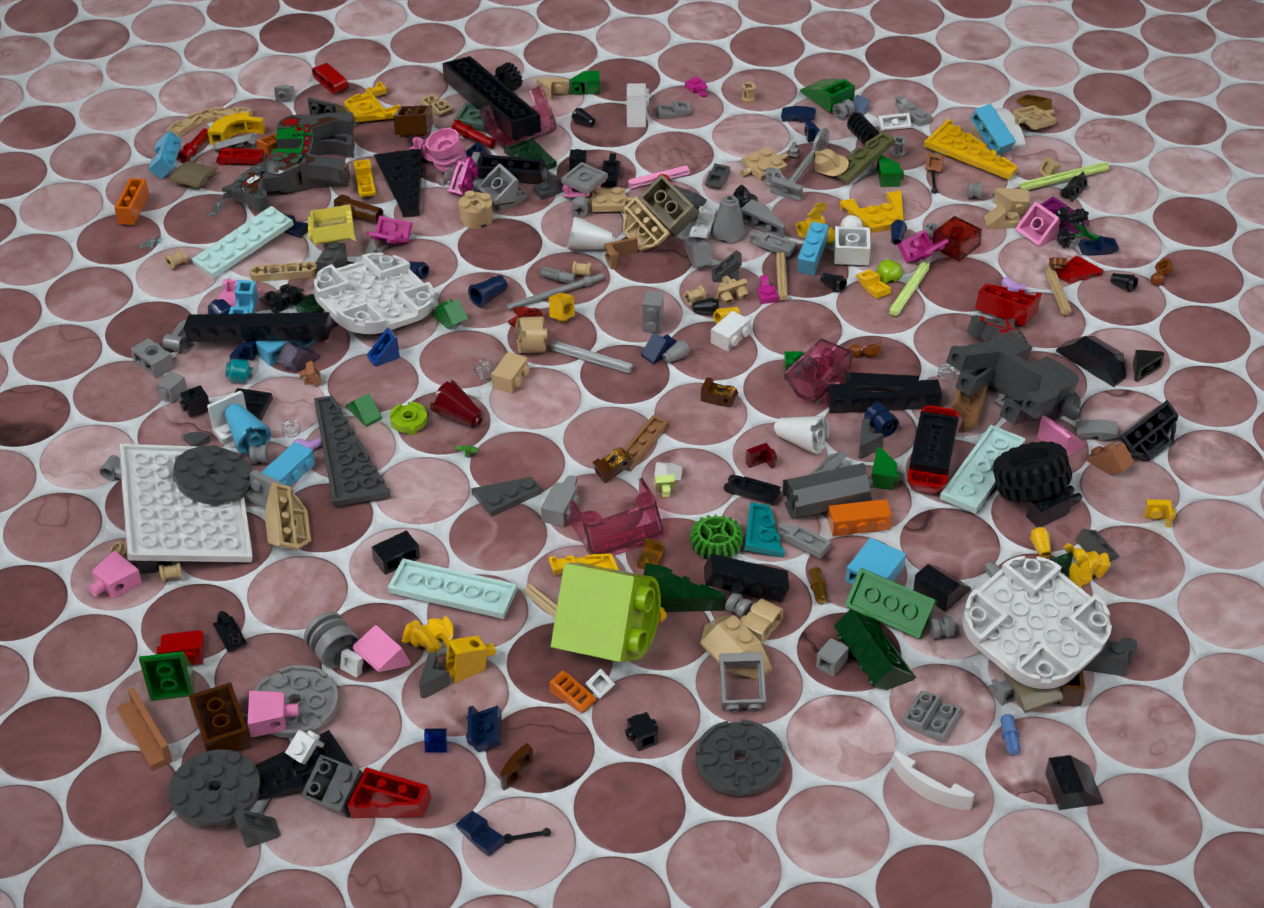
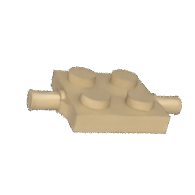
M1035 105L1013 110L1012 113L1016 118L1015 123L1017 125L1025 123L1032 130L1052 126L1057 122V118L1052 116L1054 115V110H1043Z
M769 147L742 157V163L746 166V169L741 170L740 174L742 177L752 174L762 181L766 178L765 170L774 167L780 169L781 172L786 171L787 164L783 160L789 158L788 153L784 152L777 155Z
M615 187L613 189L598 188L593 190L591 198L586 199L588 204H591L592 212L624 211V207L634 197H627L625 188Z

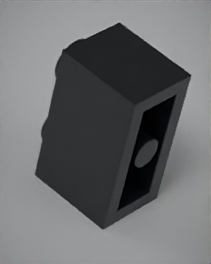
M407 530L371 547L373 561L384 575L397 570L402 559L412 561L420 559L419 545Z

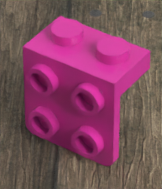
M467 157L466 162L458 161L448 189L449 193L464 196L466 191H473V181L478 176L479 169L472 157Z
M379 216L376 232L367 231L366 234L371 235L370 239L402 245L403 242L409 243L413 223Z
M925 229L900 242L897 246L906 263L912 260L915 263L923 258L926 259L932 256L935 251L945 248L944 244L949 241L944 239L932 244Z

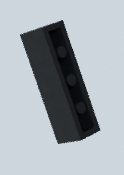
M480 154L477 167L481 179H485L500 163L519 182L535 184L545 182L547 168L543 159Z
M711 554L704 565L706 586L779 602L783 601L789 591L788 571L715 554Z

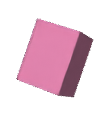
M1035 201L1015 230L1041 247L1057 238L1061 219Z
M1045 415L1041 417L1038 438L1041 441L1059 443L1066 449L1068 456L1086 445L1056 421Z
M377 625L372 627L353 645V649L378 672L410 666L411 662L402 647Z

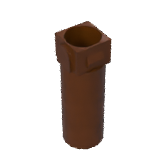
M341 194L334 199V207L350 204L353 217L378 224L379 216H383L382 208L350 199L349 196Z

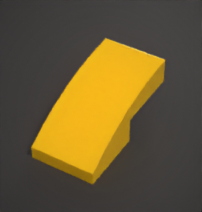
M871 269L856 274L859 283L874 298L878 299L891 294V287L881 282L880 274Z

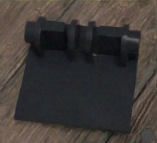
M289 284L280 286V289L275 292H266L263 297L259 298L261 301L272 304L270 308L273 313H279L285 310V308L288 309L289 306L292 307L303 302L305 299L303 293H300L304 289Z

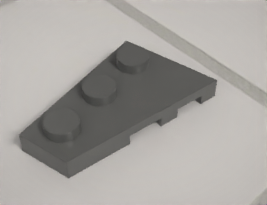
M532 477L471 488L472 495L491 517L542 494L541 487Z

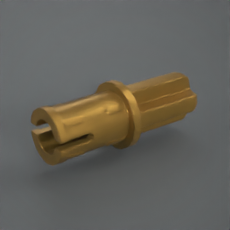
M813 567L809 570L810 588L814 592L815 601L818 604L827 602L826 582L823 580L822 570L819 567Z

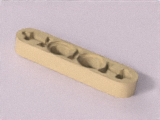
M314 262L257 265L251 267L249 273L252 281L263 282L313 278L317 275L318 271L317 265Z

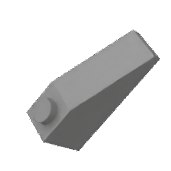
M751 199L741 208L744 225L763 233L769 232L784 238L785 225L766 205Z
M689 237L682 239L684 248L693 266L697 267V269L707 268V265L712 264L710 244L702 238Z

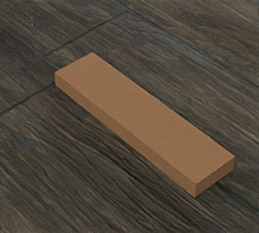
M654 415L651 416L624 448L626 453L632 458L631 464L625 470L631 472L669 427V421Z

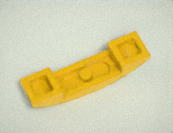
M370 159L353 161L359 197L376 195Z

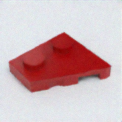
M1077 255L1069 260L1067 266H1063V269L1056 270L1058 278L1069 284L1080 280H1088L1089 276L1095 274L1101 277L1104 269Z

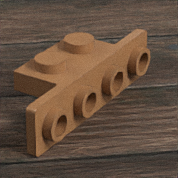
M988 384L971 396L956 388L951 407L963 418L960 427L962 433L973 430L978 425Z

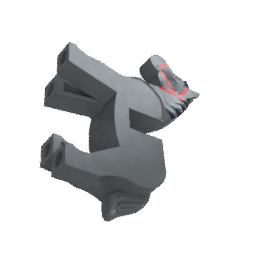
M979 315L971 317L967 333L972 337L981 338L985 342L972 343L966 346L954 345L951 347L946 363L960 371L956 384L957 389L971 396L987 384H992L1011 397L1004 401L999 416L1013 425L1041 420L1043 415L1048 418L1065 416L1071 420L1078 419L1081 399L1075 390L1079 377L1073 370L1048 356L1032 363L1027 362L1032 346L1028 344L1023 333L1014 326V318L1006 320L1001 317L991 319Z

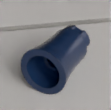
M498 275L470 285L468 287L469 298L474 305L481 308L490 300L506 291L508 283L502 275Z

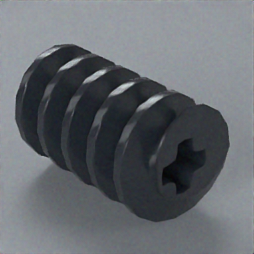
M860 112L853 113L847 121L848 129L864 145L865 142L880 134Z

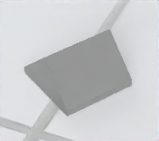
M499 163L477 188L482 193H489L495 205L516 201L519 180Z

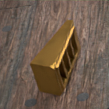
M1026 94L1017 99V102L1025 107L1035 105L1043 110L1052 109V99Z

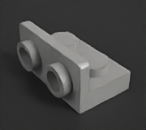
M253 470L250 473L251 489L244 498L266 508L271 484H285L257 470Z

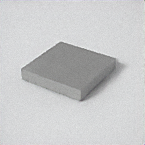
M581 162L561 178V183L588 195L608 178V173Z

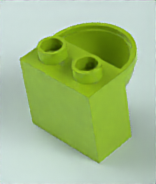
M564 563L550 647L617 662L641 659L652 644L659 622L661 595L657 580L651 576L585 563Z

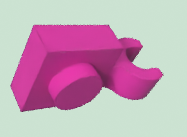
M699 77L685 81V87L692 93L697 92L701 97L708 95L705 92L708 86Z
M767 275L760 276V287H757L760 303L778 302L775 285L769 286Z

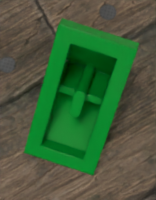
M370 393L346 404V408L366 427L382 419Z

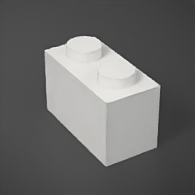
M732 311L711 329V343L729 351L744 337L749 335L750 319Z

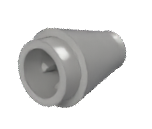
M684 340L677 341L662 354V357L667 364L687 357L690 353L689 346Z

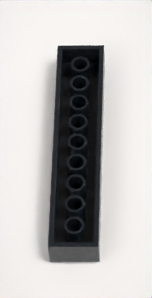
M471 56L442 63L444 81L510 139L519 140L522 137L534 136L541 132L540 114Z

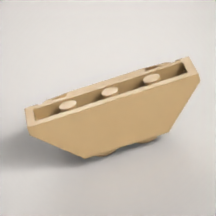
M636 196L624 207L623 232L628 238L637 237L638 249L641 252L659 246L671 234Z
M272 483L264 512L268 543L298 550L311 542L307 509L293 493L294 490L291 486Z
M735 615L720 616L704 626L700 645L718 664L720 653L763 652L764 675L772 671V666L761 642ZM726 668V672L757 680V668Z

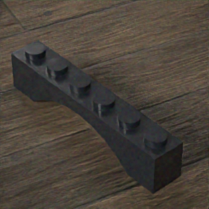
M939 379L920 380L907 388L889 392L866 391L848 384L827 385L829 413L866 412L875 403L884 404L889 411L922 409L928 405L941 407L942 401Z

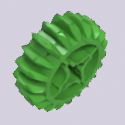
M715 514L713 517L707 515L706 519L701 517L692 526L690 533L691 547L695 550L696 555L701 554L702 559L705 557L709 558L711 554L733 558L743 546L744 534L741 526L738 525L736 520L733 521L731 517L725 518L724 514L722 516Z

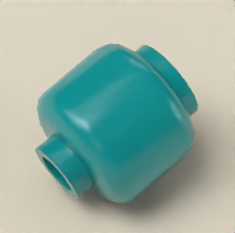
M231 359L230 363L227 362L225 377H228L230 382L244 384L248 378H252L253 367H249L247 360Z

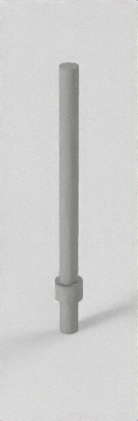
M600 273L591 277H582V280L506 304V308L510 311L547 299L558 293H565L583 286H592L593 283L604 280V275Z

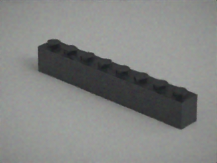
M330 312L189 314L184 325L187 342L329 340L333 328Z

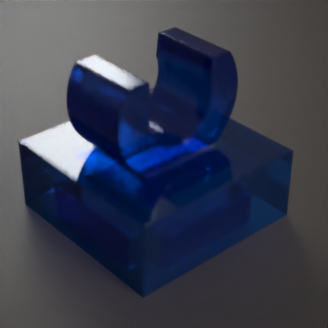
M425 728V752H447V728Z

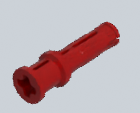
M459 119L455 120L451 126L452 129L456 130L465 139L470 138L476 142L479 141L480 144L490 149L494 148L496 144L495 139L474 130L469 124H463Z
M203 128L190 143H186L183 149L178 151L177 159L181 163L190 162V158L197 154V149L209 137L208 129Z

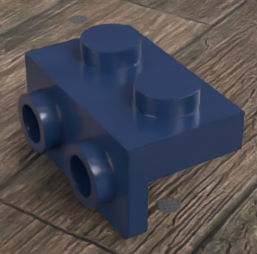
M497 705L480 712L474 706L468 707V716L466 718L468 724L466 740L468 744L478 753L501 745L502 710Z

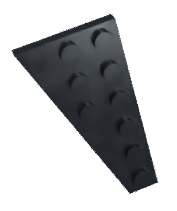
M422 149L374 154L379 169L382 171L383 177L403 217L419 216Z
M330 730L319 734L320 737L318 739L324 743V746H316L305 765L286 754V750L255 765L261 781L258 800L303 792L320 754L352 767L353 765ZM210 786V791H216L221 786Z

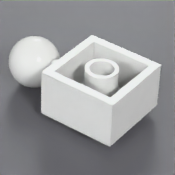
M848 215L841 221L840 227L835 226L834 264L869 265L870 228L862 227V222L857 216Z

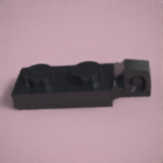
M610 153L609 161L604 160L602 171L608 173V178L601 186L617 187L620 161L616 160V153Z

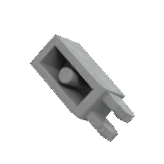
M570 475L567 476L563 483L553 484L541 507L542 522L564 527L567 520L571 519L573 508L578 506L580 498L577 495V477Z

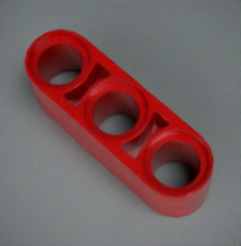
M328 63L312 68L314 78L332 94L348 89L346 78Z

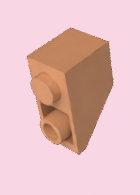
M1113 442L1105 447L1097 446L1085 458L1087 462L1109 475L1124 472L1134 463L1124 442L1119 444Z

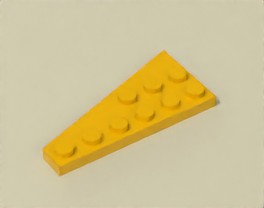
M949 118L924 141V147L1004 179L1010 180L1018 170V166L1005 157H999L995 150L986 148L987 145L972 134L963 132L962 127L953 125L952 120Z

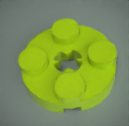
M408 402V405L402 406V403L398 404L390 412L391 427L408 435L417 434L418 430L422 429L428 421L425 407L416 402Z

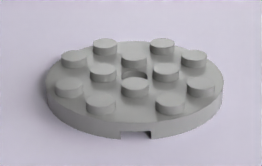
M307 665L283 667L278 669V673L263 678L256 686L254 691L283 692L287 704H292L290 702L294 699H300L298 702L299 717H288L286 729L271 733L273 736L294 738L298 730L306 733L308 730L317 732L332 720L338 709L339 696L335 682L328 677L326 672L316 667Z

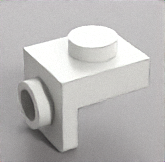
M298 730L285 753L305 765L316 746L323 747L324 743L318 740L320 736L315 732L308 730L306 733Z

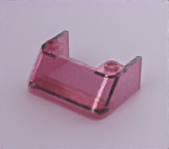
M542 85L530 90L535 102L532 108L540 114L541 132L534 136L512 140L499 129L490 104L478 109L488 135L495 139L503 149H511L556 130L557 123Z
M643 478L639 479V495L636 497L637 507L603 519L596 511L581 513L574 500L570 501L571 525L589 555L612 553L613 556L643 547L646 538L662 540L664 528L656 499Z

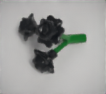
M1069 206L1066 208L1061 207L1056 211L1055 215L1061 219L1060 222L1071 223L1082 232L1080 234H1070L1067 228H1061V232L1057 234V242L1063 248H1069L1071 240L1085 236L1093 241H1097L1099 236L1089 231L1085 226L1089 212L1085 211L1084 208L1075 209L1070 215Z

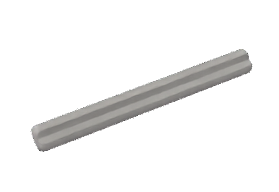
M552 340L550 343V350L628 374L633 371L632 363L556 340Z

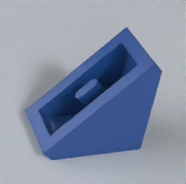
M388 327L367 354V357L376 367L400 358L398 339Z

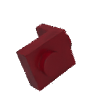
M767 443L746 450V464L749 468L765 462L771 469L775 468L777 454Z

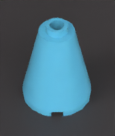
M231 404L227 407L225 417L235 447L241 454L250 455V446L260 447L269 443L272 435L267 425L240 404Z

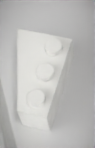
M646 83L627 84V127H646V107H649V88H646Z

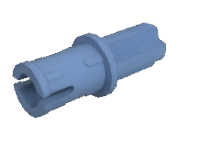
M1005 714L1000 719L1003 730L1001 736L1005 740L1007 752L1014 756L1020 753L1019 732L1015 727L1014 716Z

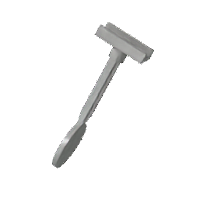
M822 128L818 132L812 151L806 156L791 178L788 180L774 176L771 178L772 188L770 193L797 202L803 199V186L796 184V182L813 159H815V151L826 149L829 140L828 129Z

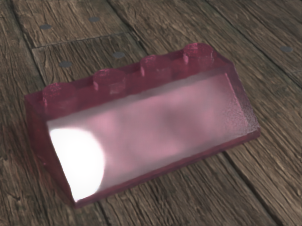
M821 338L784 372V377L797 397L815 404L827 392L828 384H835L845 375V372L850 370L853 351Z

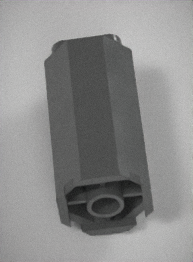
M864 463L785 479L782 486L783 497L787 496L785 507L790 518H799L826 512L829 505L872 501L870 488H873V480L871 476H868Z

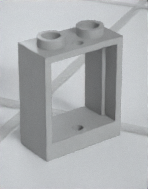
M763 652L720 653L721 709L727 710V712H738L740 709L757 712L765 709L766 693ZM726 668H757L759 699L727 700Z

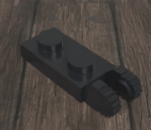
M733 474L729 476L728 483H725L723 487L726 493L738 494L772 505L775 504L781 493L780 486Z

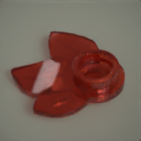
M514 307L513 311L517 316L510 319L508 324L516 327L517 318L541 317L543 314L538 308Z

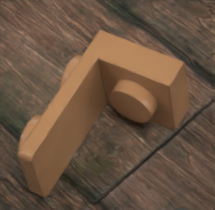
M637 237L604 244L605 259L611 269L618 268L617 261L620 260L619 256L638 252Z

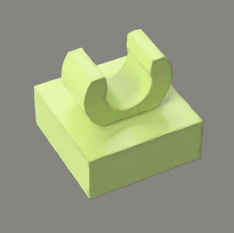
M674 474L655 476V491H661L662 498L670 497L671 490L675 487Z

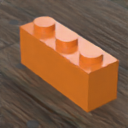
M129 178L114 207L118 224L135 225L149 197L146 179Z
M887 499L829 505L827 520L832 536L891 530L892 513Z

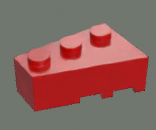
M986 283L978 292L975 309L1006 320L1014 318L1016 325L1025 326L1038 312L1042 293L1036 292V295L1025 294V290L1020 289L1019 292L1008 291V287Z
M365 767L347 807L352 818L423 817L432 797L428 785Z

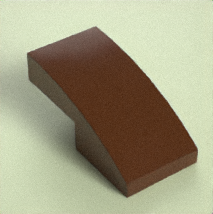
M528 743L518 749L504 765L500 773L501 788L503 790L521 780V770L534 762L533 748Z

